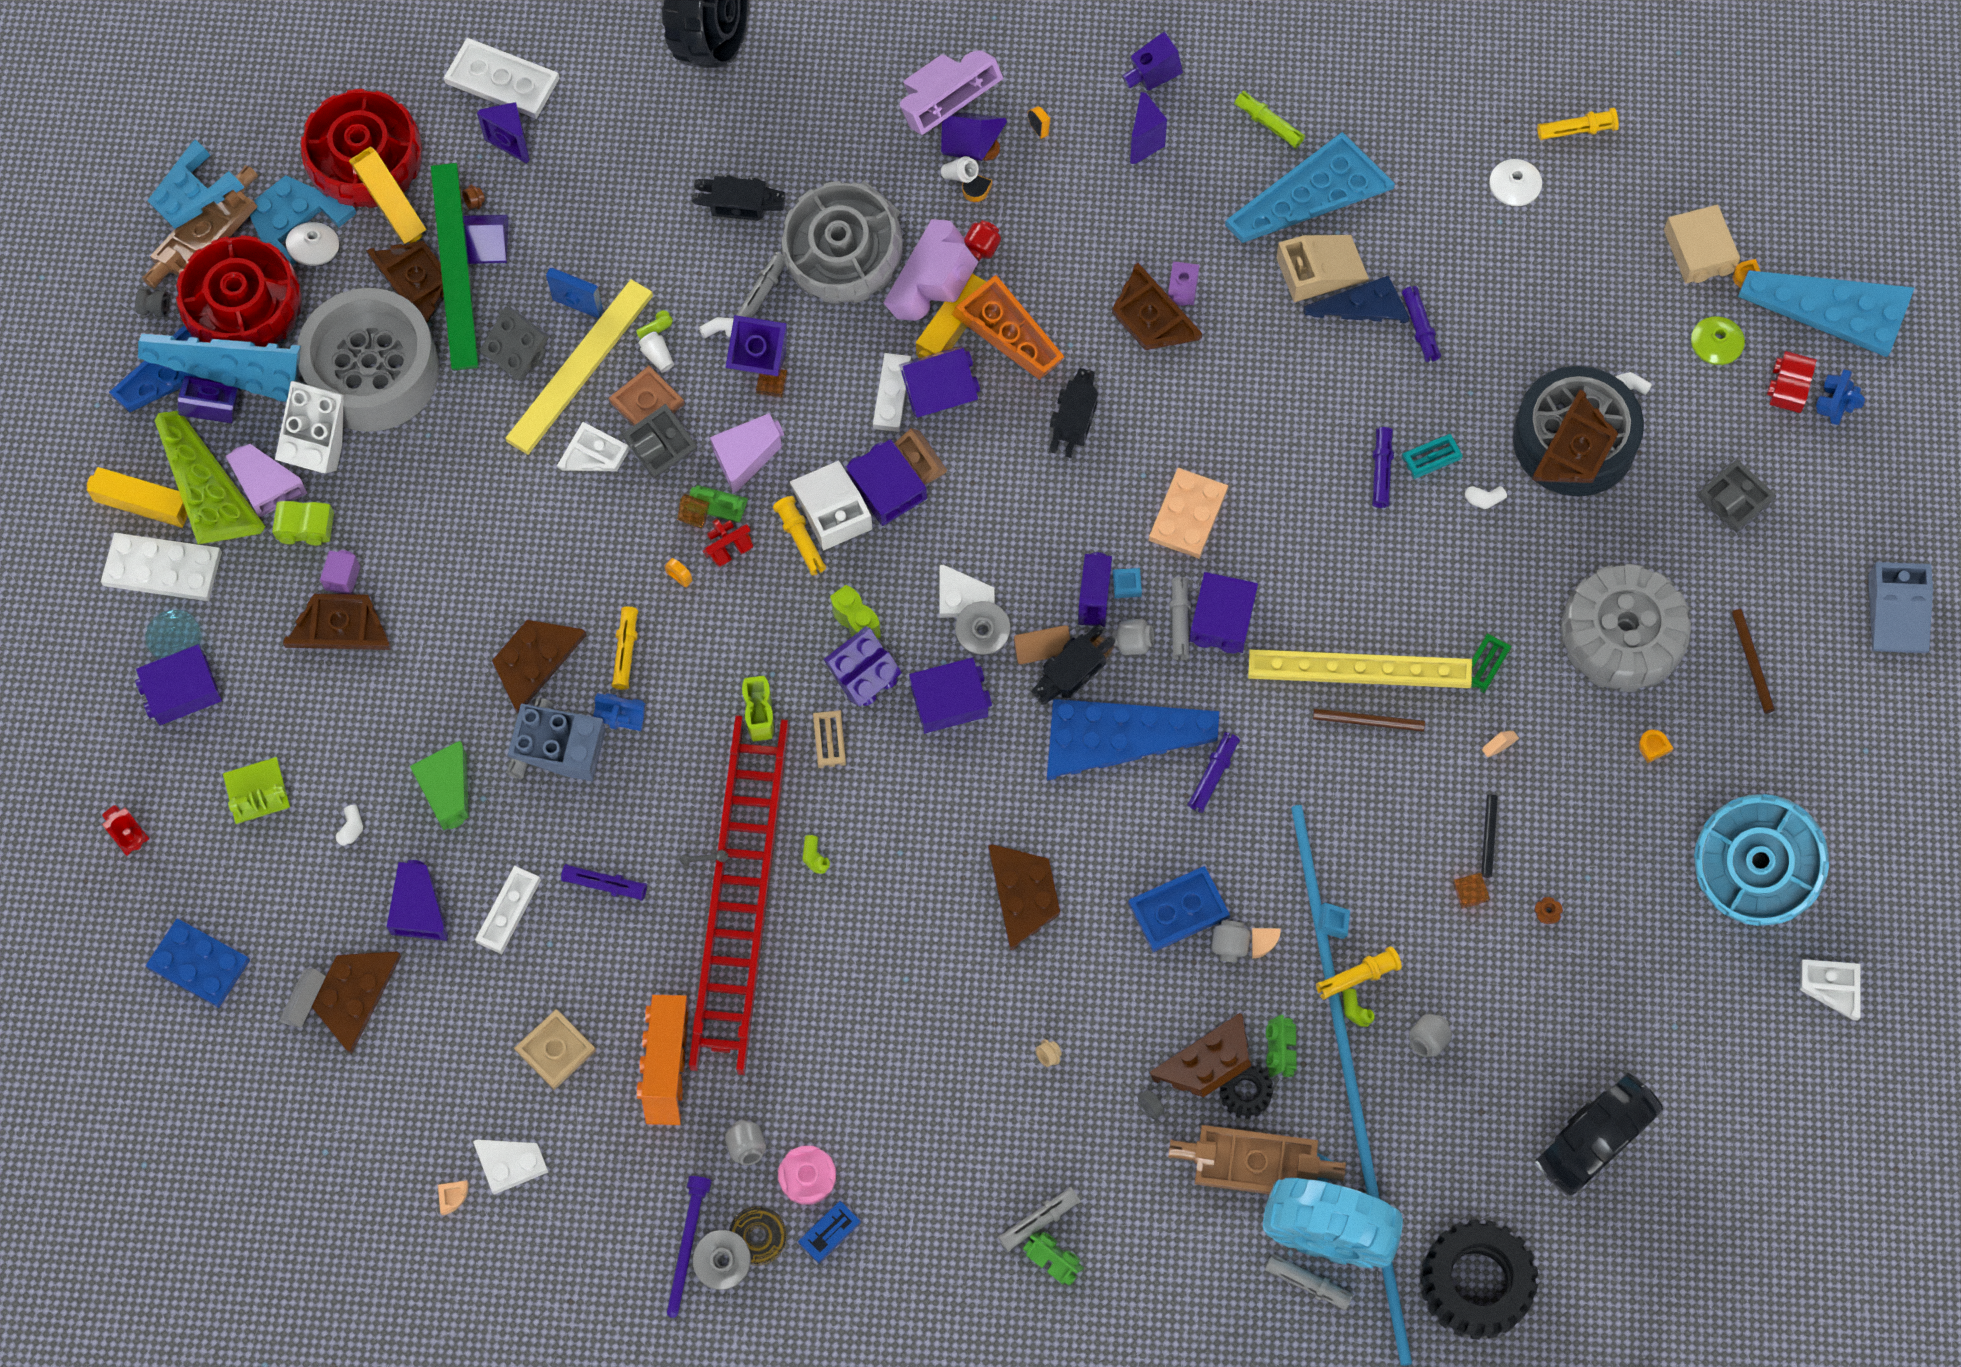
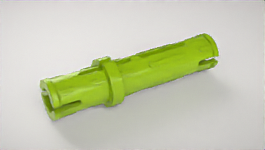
M1242 91L1236 98L1234 104L1252 116L1251 119L1253 121L1260 122L1293 146V148L1297 149L1305 139L1304 134L1268 109L1267 104L1255 100L1246 91Z

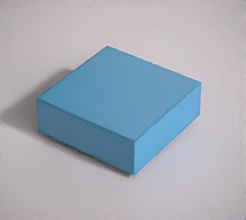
M1140 568L1113 570L1114 598L1142 597Z
M1323 903L1320 906L1318 932L1340 939L1346 938L1348 936L1350 910Z

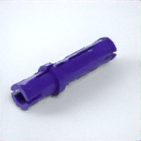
M1409 286L1402 291V296L1404 297L1416 332L1414 337L1416 342L1420 343L1424 360L1430 362L1429 357H1431V361L1434 362L1441 357L1435 340L1436 332L1430 326L1418 287L1413 286L1411 288Z
M1379 427V429H1376V446L1372 454V458L1375 460L1372 506L1376 508H1387L1390 505L1391 461L1394 459V452L1392 451L1393 429L1389 427Z
M1224 732L1216 751L1211 753L1209 757L1210 763L1187 804L1194 811L1199 808V813L1204 812L1224 770L1230 767V759L1240 743V739L1234 734L1230 738V733Z
M568 864L564 865L561 873L562 882L610 892L614 897L622 895L643 901L647 892V883L624 879V876L619 874L611 876Z

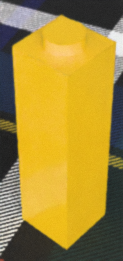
M370 146L350 159V164L398 238L404 244L419 240L423 236L422 233L427 229L376 150Z
M971 274L958 299L955 302L943 303L916 341V355L918 358L954 347L967 326L951 314L959 303L987 281Z
M97 467L94 475H91L88 479L87 492L94 502L183 528L188 518L180 492L100 467Z

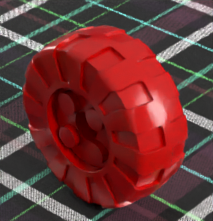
M353 89L327 98L321 102L322 105L314 113L311 112L304 124V136H301L300 140L301 156L307 175L316 189L324 196H330L338 200V203L353 206L355 209L356 207H378L349 162L350 159L370 146L376 150L401 191L404 193L410 188L409 184L417 177L422 164V142L413 117L402 103L398 104L392 96L377 90L372 92L365 91V89Z
M241 235L240 237L229 238L226 236L211 241V244L203 249L199 248L192 254L184 270L180 271L177 279L178 297H176L180 317L191 336L198 338L200 342L210 343L212 339L252 342L255 346L267 347L268 343L277 344L280 340L287 338L296 325V317L301 313L302 294L294 268L277 247L271 243L266 244L257 237Z

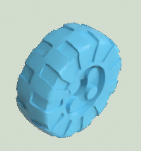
M1747 795L1723 805L1706 821L1696 842L1694 853L1695 872L1699 885L1708 900L1724 915L1750 925H1776L1789 921L1803 913L1820 895L1829 870L1828 846L1817 822L1798 804L1774 795ZM1758 852L1766 853L1770 860L1769 865L1765 868H1757L1753 864V856Z
M1299 1178L1279 1179L1274 1183L1266 1203L1263 1219L1265 1234L1288 1248H1296L1297 1251L1316 1258L1318 1256L1329 1259L1330 1262L1346 1265L1349 1263L1363 1268H1373L1374 1266L1384 1268L1391 1264L1400 1243L1403 1224L1402 1213L1381 1199L1351 1188L1318 1180Z

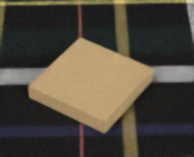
M557 1009L514 1048L553 1090L596 1051V1048Z

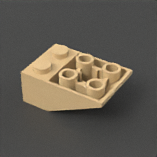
M1303 235L1278 243L1276 258L1293 302L1369 281L1351 235Z

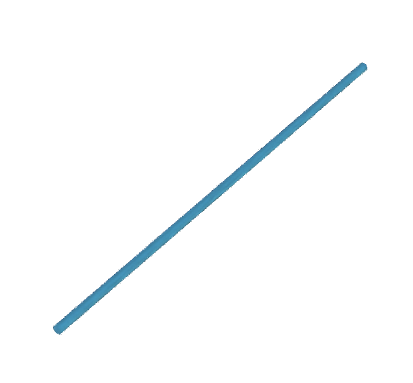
M1295 805L1291 807L1324 978L1326 980L1335 976L1328 935L1318 932L1320 906L1322 904L1302 805ZM1337 993L1328 997L1366 1192L1367 1195L1380 1199L1340 995ZM1391 1262L1389 1266L1382 1268L1400 1365L1407 1366L1412 1364L1393 1263Z

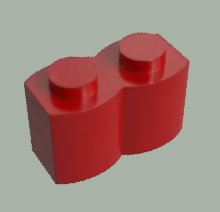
M1788 351L1784 352L1782 358L1777 357L1772 372L1777 374L1776 380L1770 381L1767 390V396H1771L1769 405L1801 413L1807 400L1817 359Z

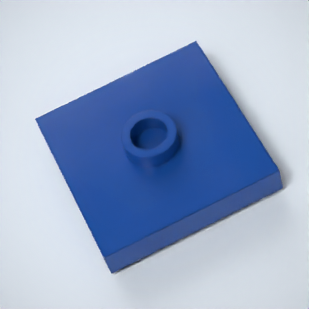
M549 268L546 278L553 301L600 319L604 310L598 286L557 269Z

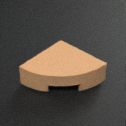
M1514 731L1500 732L1483 747L1482 751L1487 757H1491L1512 745L1519 737Z
M1252 928V959L1263 957L1276 946L1281 929Z
M467 1180L438 1185L441 1215H447L462 1205L468 1193L469 1183Z

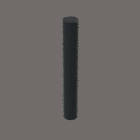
M1492 794L1487 795L1481 868V876L1484 878H1491L1493 874L1498 796Z

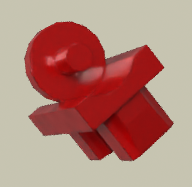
M718 519L712 521L714 530L707 533L710 541L718 536L720 539L704 548L705 550L702 552L706 558L710 556L712 561L720 568L732 560L725 548L733 543L740 555L754 547L749 536L751 530L745 524L727 535L726 532L734 528L732 522L729 520L721 524Z
M113 805L102 814L106 820L102 824L126 856L134 850H139L141 845L149 840V837L125 807L119 810L116 805Z

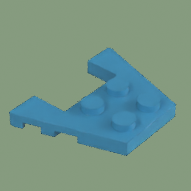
M196 139L189 145L147 200L174 229L203 213L201 208L214 201L218 204L225 200L223 195L234 190L237 193L244 188L241 182L229 171L208 189L191 173L211 156Z
M285 175L254 200L257 208L249 216L261 241L266 244L271 243L277 247L293 266L296 261L291 258L287 249L281 244L286 240L293 228L307 223L321 211L339 228L357 213L353 206L340 204L338 200L330 196L326 197L319 190Z

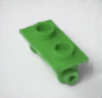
M696 485V487L691 488L690 497L692 499L688 509L740 523L748 498Z
M1281 1014L1268 1021L1266 1027V1038L1268 1039L1266 1065L1269 1068V1078L1282 1073L1283 1077H1293L1294 1072L1297 1071L1296 1051L1287 1050V1046L1296 1045V1024H1293V1019L1284 1018V1015Z
M1040 1232L1032 1234L1030 1238L1035 1242L1033 1243L1029 1240L1023 1248L1027 1252L1026 1256L1041 1268L1050 1260L1053 1264L1047 1272L1062 1285L1066 1283L1070 1286L1076 1279L1073 1272L1077 1274L1084 1270V1267L1079 1264L1080 1259L1074 1253L1068 1250L1065 1252L1056 1246L1057 1241L1045 1232L1042 1234Z

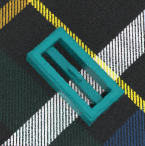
M1450 433L1402 453L1401 458L1407 463V469L1412 472V478L1416 479L1461 460L1463 455ZM1449 443L1450 445L1449 447L1430 453L1427 456L1422 457L1418 460H1412V458L1429 452L1445 444ZM1440 457H1443V458H1441V459H1439V460H1436V461H1434V462H1432V463H1429V464H1427V465H1424V464H1426V463H1428V462H1431V461H1433V460H1435V459H1438V458H1440Z

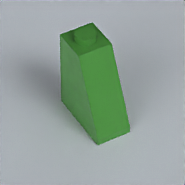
M461 741L410 766L443 831L448 828H457L463 824L465 819L469 818L467 754Z

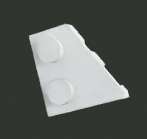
M1802 959L1800 962V990L1850 1019L1859 1020L1860 964Z

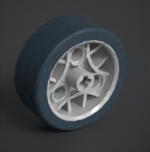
M1586 366L1561 367L1546 373L1536 380L1525 393L1514 424L1513 444L1515 454L1522 468L1531 478L1556 434L1549 433L1545 429H1553L1557 432L1580 389L1587 394L1586 398L1595 409L1598 408L1604 415V420L1611 424L1614 429H1617V439L1593 483L1535 481L1544 488L1561 495L1576 497L1595 495L1616 485L1630 470L1643 438L1644 418L1641 406L1634 393L1624 382L1612 374ZM1562 402L1566 408L1557 410L1554 404Z

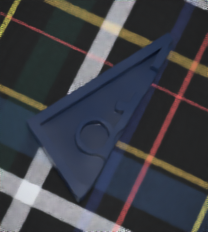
M1389 275L1311 303L1303 308L1305 316L1310 315L1317 318H1324V315L1341 316V319L1363 321L1369 319L1382 322V319L1400 320V323L1409 322V315Z

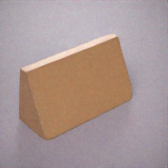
M910 428L894 443L924 485L947 472L946 467L919 430Z
M1068 625L1015 635L1014 649L1018 664L1045 660L1052 656L1057 657L1063 651L1064 645L1070 640Z

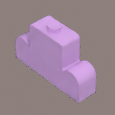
M979 50L965 55L961 60L962 62L958 63L945 55H940L905 79L903 83L909 95L902 99L900 107L909 127L923 135L1000 82L1003 76L995 57Z
M931 219L883 302L897 319L915 321L923 318L930 310L931 300L955 302L977 266L978 260L966 247L964 237L951 221Z

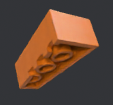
M997 275L993 276L959 303L951 314L1039 380L1057 367L1064 358V355Z
M652 995L651 1006L646 1005L645 1022L649 1023L648 1031H643L642 1046L646 1048V1055L640 1057V1073L643 1074V1082L637 1083V1099L642 1100L646 1124L681 1125L678 1101L683 1100L682 1074H679V1072L685 1071V1049H682V1046L686 1047L689 1015L687 996Z

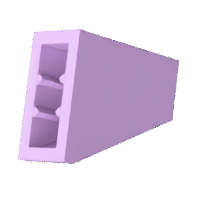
M770 413L710 437L713 452L732 493L739 491L782 447L780 437L784 436L783 430L778 421H773Z
M251 444L237 447L230 454L226 455L231 468L259 518L276 510L277 502L294 501L307 494L298 476Z

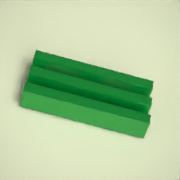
M1488 633L1472 658L1473 670L1488 643L1494 644L1471 681V687L1479 688L1480 692L1484 694L1512 647ZM1498 648H1502L1503 651L1484 683L1481 682L1480 679Z

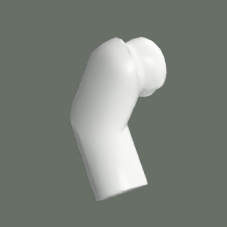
M717 317L700 326L699 330L704 338L722 330H725L726 335L731 337L733 318Z
M1632 372L1615 376L1624 382L1630 390L1635 389L1645 396L1652 386L1650 382Z
M1471 486L1465 491V497L1472 505L1488 509L1507 498V493L1501 486L1491 492Z
M350 805L344 808L347 822L336 834V841L342 846L353 843L363 831V824L357 805Z

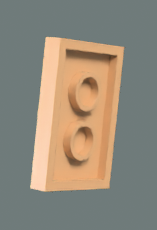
M1177 468L1149 535V541L1200 559L1228 491V485Z

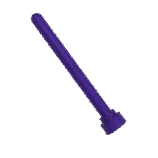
M689 1176L686 1188L689 1189L688 1195L691 1197L667 1308V1315L670 1318L677 1317L679 1313L702 1198H705L706 1193L710 1192L712 1180L699 1176Z

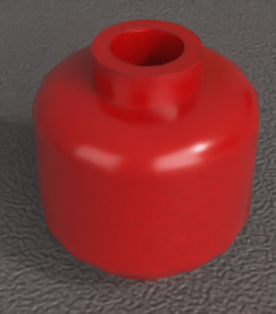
M981 220L980 223H973L969 228L964 242L978 261L981 258L991 259L1001 242V236L998 233L999 229L984 220Z

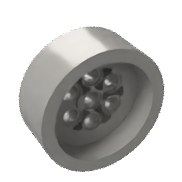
M360 288L335 295L313 311L304 323L298 338L297 346H301L298 366L305 384L344 395L343 427L371 432L396 427L418 414L429 402L436 389L440 370L439 357L425 318L415 305L394 292L378 288ZM360 343H364V345L361 347H355ZM384 344H391L388 347L382 348ZM346 363L349 364L348 366H346V367H344V368H340V366L343 365V364H346ZM370 364H376L372 368H366ZM397 364H402L399 368H393ZM361 384L358 388L351 389L353 385ZM380 385H387L383 389H377Z

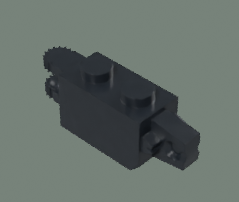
M724 175L714 176V180L696 179L694 182L695 189L710 192L711 194L695 193L692 194L691 198L692 203L696 205L710 207L712 216L759 221L764 217L765 211H783L786 196L783 191L767 188L766 181H761L757 178L741 179Z
M1079 368L1073 381L1069 380L1066 389L1060 390L1057 404H1060L1058 412H1053L1050 421V427L1053 428L1050 453H1056L1060 440L1069 442L1065 449V457L1072 458L1076 444L1080 446L1085 445L1098 405V392L1093 387L1094 371Z
M1100 624L1093 627L1085 636L1081 634L1076 639L1074 637L1071 638L1057 657L1052 656L1043 665L1044 669L1042 670L1043 677L1031 691L1039 703L1045 705L1058 695L1062 698H1071L1106 665L1104 654L1115 644L1116 640L1109 636L1100 645L1095 647L1092 642L1102 634L1104 629Z

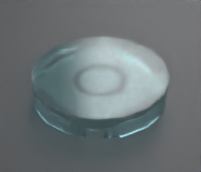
M169 610L160 613L149 623L145 633L146 645L152 655L158 660L197 644L200 645L202 639L201 628L194 617L181 610Z

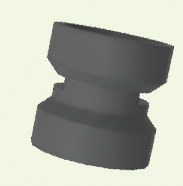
M140 288L135 299L137 314L147 315L153 313L155 316L165 317L169 309L168 292L158 290L152 293L149 289Z

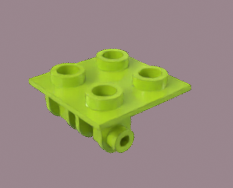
M277 757L222 773L229 797L228 806L233 813L235 824L290 808Z

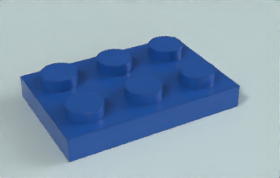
M1205 866L1128 900V905L1152 952L1230 918V913Z
M177 918L145 966L148 970L220 1008L250 962V959Z

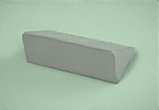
M313 968L303 970L279 1022L301 1028L326 976Z

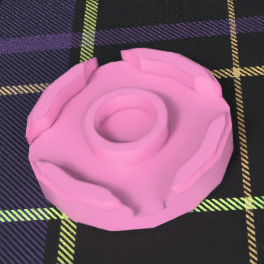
M800 1146L791 1150L783 1159L778 1168V1181L783 1193L791 1201L801 1205H813L823 1201L832 1192L836 1183V1168L832 1158L820 1150V1148Z

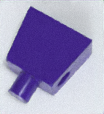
M1165 31L1132 54L1130 58L1133 69L1123 74L1122 78L1129 89L1141 82L1146 90H1152L1183 73L1178 50Z

